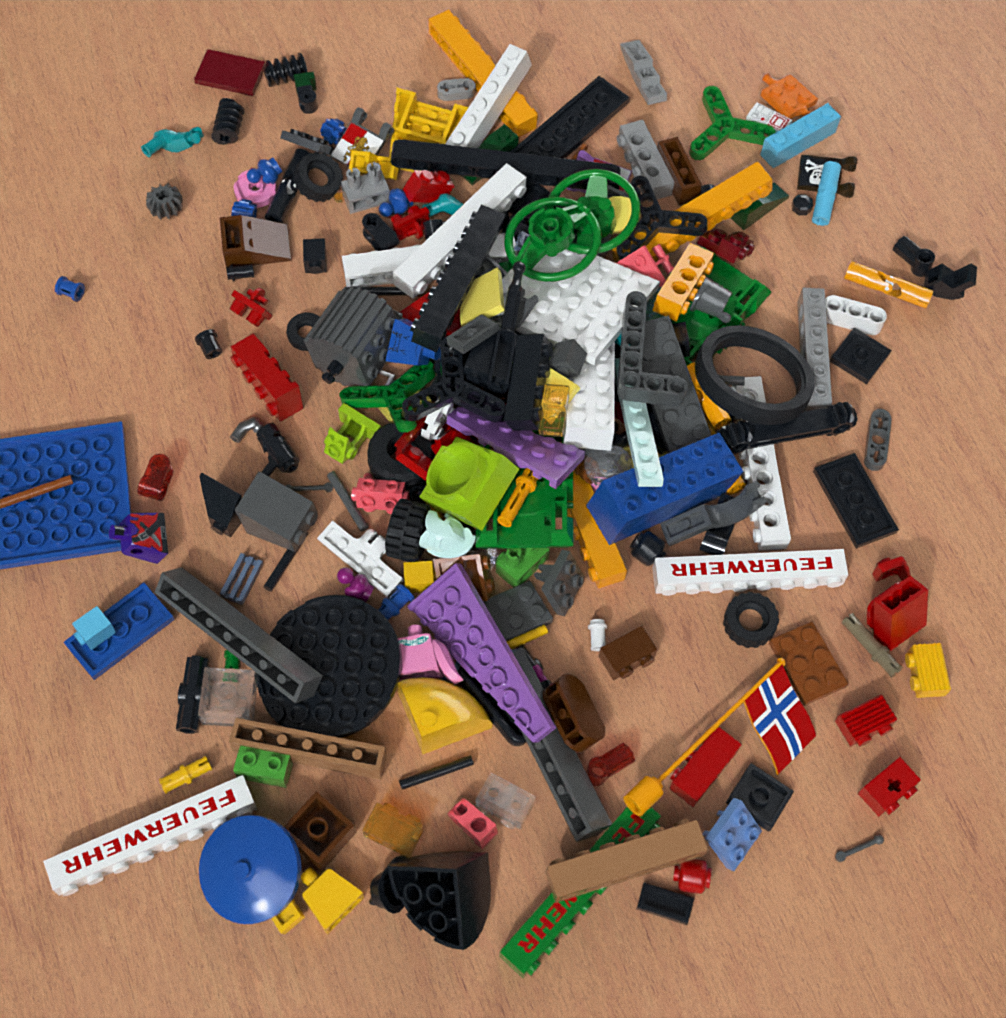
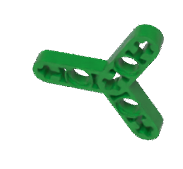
M708 86L703 91L702 102L712 125L691 143L689 154L695 160H703L728 138L763 145L765 138L774 134L775 129L767 124L733 118L721 90L716 86ZM721 109L724 113L716 114L713 110ZM742 128L749 129V130H750V133H748V134L742 133V132L740 131V129H742ZM712 135L718 140L711 141L707 137Z
M429 361L428 365H414L387 386L346 387L339 393L341 403H345L352 408L387 407L399 432H410L416 428L417 421H403L402 409H396L401 408L406 398L414 395L435 377L434 365L431 361Z

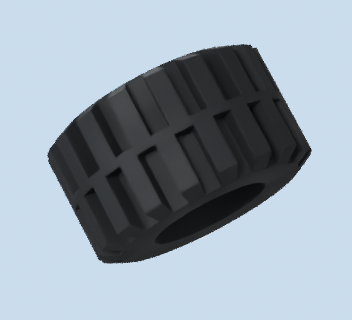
M402 498L397 502L392 511L386 534L385 549L388 557L418 562L424 552V548L419 545V540L426 531L425 519L428 511L431 510L430 505Z

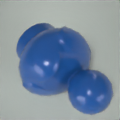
M273 157L270 160L262 159L258 162L257 169L251 167L247 172V179L251 183H258L261 176H263L262 180L264 183L275 184L278 180V175L283 171Z
M391 189L389 203L383 202L380 204L379 213L387 218L392 213L401 215L407 211L408 207L413 205V202H409L402 189Z

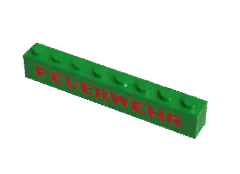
M627 807L591 847L590 853L600 850V846L610 842H615V845L624 843V839L632 835L639 834L640 837L650 835L649 831L660 827L658 822L661 815L651 807L642 816H638ZM608 887L555 903L551 893L499 952V957L521 978H524L527 973L532 976L541 965L538 960L544 953L549 956L559 944L556 941L562 933L567 935L576 925L574 919L577 915L581 913L584 916L594 904L591 899L596 893L601 896Z

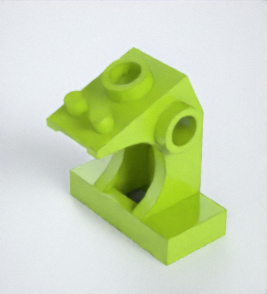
M345 403L338 409L340 421L344 423L338 432L330 427L328 435L324 440V453L341 464L345 463L348 459L353 460L362 443L367 438L371 439L374 433L381 428V425ZM348 435V436H350L351 438H353L354 440H353L352 442H350V441H349V438L346 437V436Z

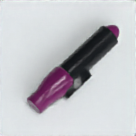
M524 645L517 647L516 649H524L540 683L548 680L543 673V666L537 658L533 659Z

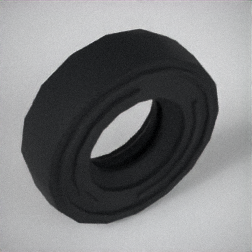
M301 313L291 318L287 325L286 333L290 344L294 348L308 351L304 343L305 338L301 337L298 331L303 326L313 327L320 318L318 315Z

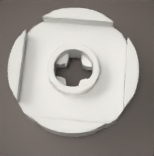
M453 402L427 415L425 423L428 424L427 430L422 429V437L431 441L433 439L436 440L443 434L444 429L442 427L447 420V415L455 410Z

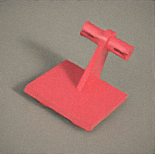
M660 244L652 248L659 259L657 262L653 260L644 245L616 263L660 281L659 288L664 285L666 280L657 265L662 264L667 275L674 269L669 261L670 256L665 254Z

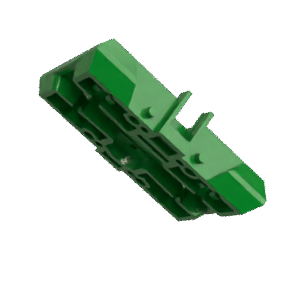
M715 253L711 261L714 263L710 275L705 274V276L732 292L724 309V312L731 315V320L728 323H723L719 318L698 310L692 312L690 311L692 301H689L690 306L685 315L681 314L677 322L670 319L671 323L686 322L691 347L690 357H684L687 366L693 363V358L699 352L705 339L712 332L727 326H745L746 324L743 321L755 313L771 294V291L756 279L749 278L718 258ZM748 296H751V298L745 303V305H743L742 302L744 301V299ZM655 300L646 309V321L665 317L652 311ZM723 349L718 350L717 353L721 354Z
M554 423L552 426H539V430H531L537 435L551 437L557 442L564 444V423ZM479 444V446L491 450V446L489 444H487L486 446ZM519 468V471L490 519H493V530H488L489 520L482 531L476 529V548H569L574 546L573 518L568 517L567 509H573V502H567L573 501V471L556 489L549 486L550 481L544 477L538 479L536 489L528 494L511 527H504L501 524L498 526L497 518L516 488L517 477L522 475L525 468ZM556 518H562V529L556 530Z

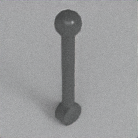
M330 482L318 486L286 485V487L293 491L325 490L328 493L333 491V485Z
M878 834L875 835L874 839L848 851H838L835 854V859L838 862H843L847 856L874 844H882L884 837Z

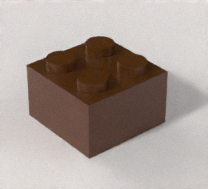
M317 791L284 826L296 842L299 852L321 872L357 833L355 824Z

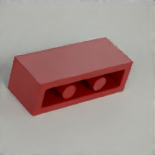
M718 727L702 742V746L698 751L695 749L685 759L688 762L683 769L678 767L670 777V780L673 782L669 789L694 808L736 755L742 744Z

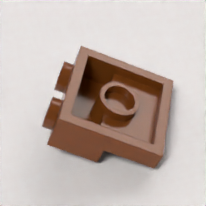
M484 549L468 551L457 558L435 557L433 559L436 579L441 577L455 563L462 564L482 601H488L492 593L495 592L494 580L489 578L487 570L491 568V560L489 555H485Z

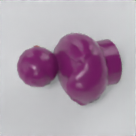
M341 568L337 573V579L340 583H350L349 587L344 590L345 595L363 600L366 603L374 589V586L369 584L368 578L361 573L354 576L352 568Z

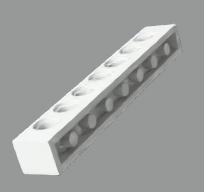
M761 376L745 377L744 386L732 385L730 387L747 398L766 403ZM734 416V420L742 421V419ZM774 444L739 452V458L744 463L742 467L744 471L742 473L743 480H747V485L754 481H763L765 484L759 483L760 487L757 489L760 496L765 497L766 502L769 504L763 505L749 516L750 521H754V543L758 544L759 551L787 549L791 536ZM754 460L760 461L762 464H758ZM764 522H770L773 526H767Z

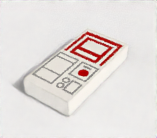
M758 102L746 118L747 121L772 126L775 129V133L792 123L791 119Z

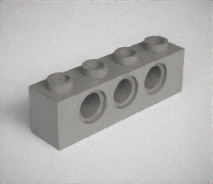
M639 120L620 125L617 143L624 151L626 162L630 163L634 178L636 176L646 177L657 199L672 196L674 180L644 121ZM640 185V190H641V193L643 194V193H644V189H643V187Z

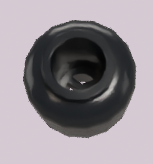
M651 531L639 532L630 545L632 556L645 566H651L655 558H663L666 555V552L663 551L665 542Z

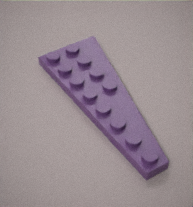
M455 563L407 607L421 619L420 622L424 626H427L435 634L434 637L446 645L451 651L450 654L467 673L479 681L483 686L482 689L493 696L498 702L497 705L502 710L507 711L521 731L533 743H537L555 730L556 727L462 564Z

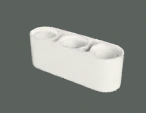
M836 295L828 296L825 299L826 320L828 324L850 330L856 328L864 334L877 335L887 319L886 312L880 307Z

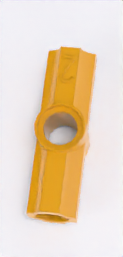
M695 362L689 364L687 368L700 405L714 429H719L728 424L732 419L728 412L717 406L700 387L695 374Z

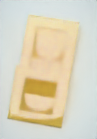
M545 385L541 404L543 411L538 429L540 435L563 437L569 402V386Z

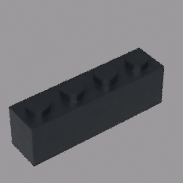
M544 334L517 335L504 416L505 423L512 431L539 430L540 421L543 420L542 404L543 399H546L547 396L545 383L546 378L550 375L549 359L553 355L552 343L549 342Z

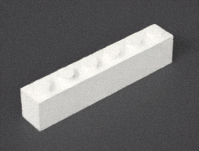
M509 44L445 145L478 148L482 144L532 66L527 51Z

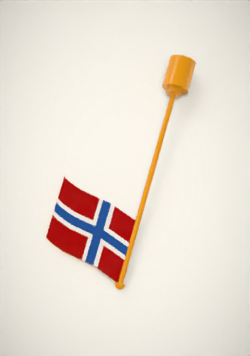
M778 658L777 663L658 779L653 776L643 777L623 797L626 806L638 816H642L664 794L661 782L742 703H744L752 726L768 751L778 775L816 737L812 721L791 686L784 668L785 660Z

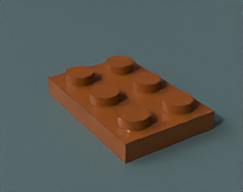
M813 621L770 639L769 645L777 659L783 658L785 660L784 668L787 676L804 706L848 686L849 683Z

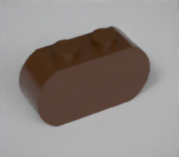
M563 674L544 689L543 699L564 743L576 752H584L604 738L605 726L584 684L577 677L571 674Z

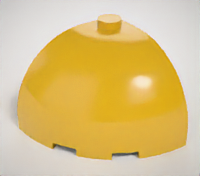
M427 677L410 678L397 683L398 695L422 755L492 728V722L482 705L470 693L453 683Z

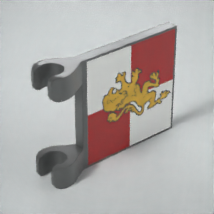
M358 107L330 156L349 167L352 150L371 152L378 155L385 142L394 133V129L390 124L384 123L379 135L361 126L367 118V113Z

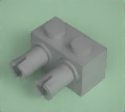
M373 162V167L371 163L368 164V174L360 176V171L357 168H352V173L348 169L346 172L347 180L341 181L342 195L350 214L380 206L383 202L389 203V187L377 162Z

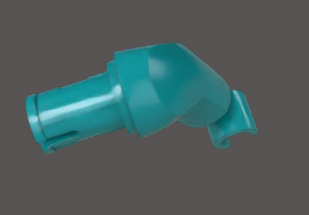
M200 127L192 128L189 132H175L162 129L156 131L154 138L142 145L141 150L147 157H151L161 148L178 153L192 147L194 144H198L204 135Z
M441 194L438 200L423 205L422 208L426 207L429 210L428 216L430 218L443 211L453 215L463 203L450 194Z

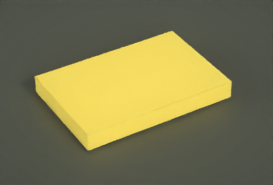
M498 267L474 280L460 307L462 327L481 314L490 319L504 311L502 274Z

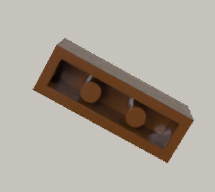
M674 137L659 141L657 149L674 180L672 193L678 205L687 204L699 196L702 184L679 138Z

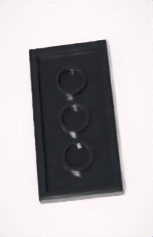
M855 453L814 468V475L856 549L898 532V527Z

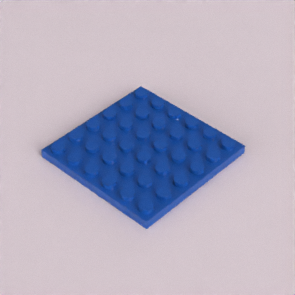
M122 421L0 439V499L71 475L74 483L0 509V570L121 551V541L110 539L109 529L111 525L119 526L120 522L128 514L132 513L124 425Z

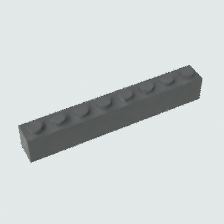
M181 567L162 572L154 593L295 704L315 695L323 677L319 672Z
M512 649L511 651L556 727L555 730L537 743H533L523 732L522 734L576 842L598 836L610 827L612 822L576 752L564 743L543 699L544 689L524 649Z

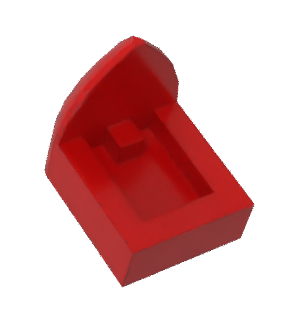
M900 556L894 559L885 558L880 560L872 575L876 582L894 575H898L901 581H903L911 573L905 558Z

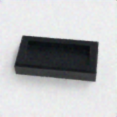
M644 882L636 909L687 925L694 898Z

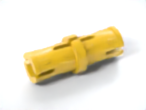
M205 755L187 766H184V764L179 766V770L158 780L165 794H167L169 791L185 783H192L193 779L208 771H212V768Z

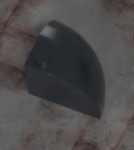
M457 851L431 853L406 858L388 865L389 878L397 899H401L408 911L406 916L420 931L425 930L439 944L459 950H465L478 939L484 928L490 906L491 880L488 852Z

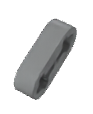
M469 78L443 80L437 85V95L443 101L470 99L475 95V82Z

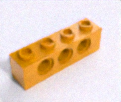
M690 243L657 294L652 311L663 316L669 315L670 319L676 322L681 314L685 315L690 306L689 301L693 302L699 289L697 287H701L707 277L705 274L710 275L714 263L711 261L714 253Z

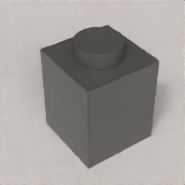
M575 339L558 342L555 344L553 355L549 360V367L566 378L580 375L587 352Z

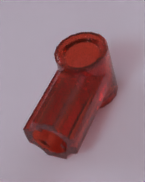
M622 743L602 756L592 758L586 769L592 785H603L608 778L635 763L633 752L628 745ZM592 768H600L604 774L596 775L593 773Z

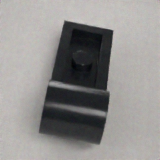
M721 493L717 504L725 503L735 497ZM735 524L707 530L699 550L711 555H723Z

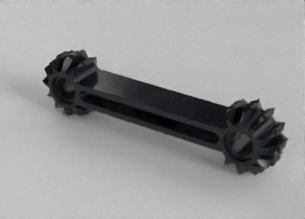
M838 402L834 405L831 404L827 408L802 412L794 420L778 425H762L745 420H737L734 423L722 426L716 434L720 432L732 454L735 455L746 449L821 435L837 436L854 427L858 418L851 404L848 402Z

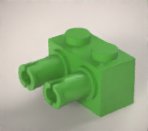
M509 548L497 557L496 573L513 588L521 585L539 569L538 566L540 564H544L548 560L550 549Z

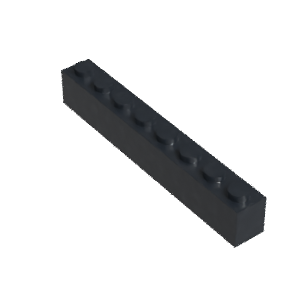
M482 204L477 212L473 211L469 220L470 226H465L461 234L462 241L458 240L454 246V256L449 255L444 267L446 271L439 273L436 281L437 287L433 286L428 295L429 302H424L420 309V319L415 318L410 329L413 332L411 342L437 353L442 339L445 338L502 228L505 214Z

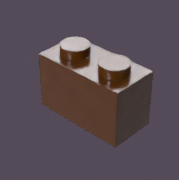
M640 626L601 647L598 657L614 681L619 677L621 679L627 678L639 666L644 668L655 661L654 658L658 649L643 626Z

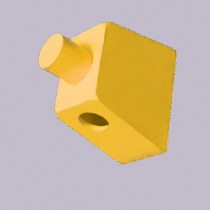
M309 867L301 875L302 882L308 887L303 892L302 897L327 935L364 899L361 890L331 869H327L319 876L312 867Z

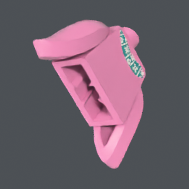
M411 625L408 627V637L398 638L402 653L400 681L418 677L439 679L444 678L443 674L453 684L463 681V678L456 670L446 645L439 640L432 639L429 633L423 634L422 626Z

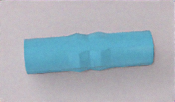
M828 161L823 165L812 216L814 224L825 226L830 222L841 165L837 162Z

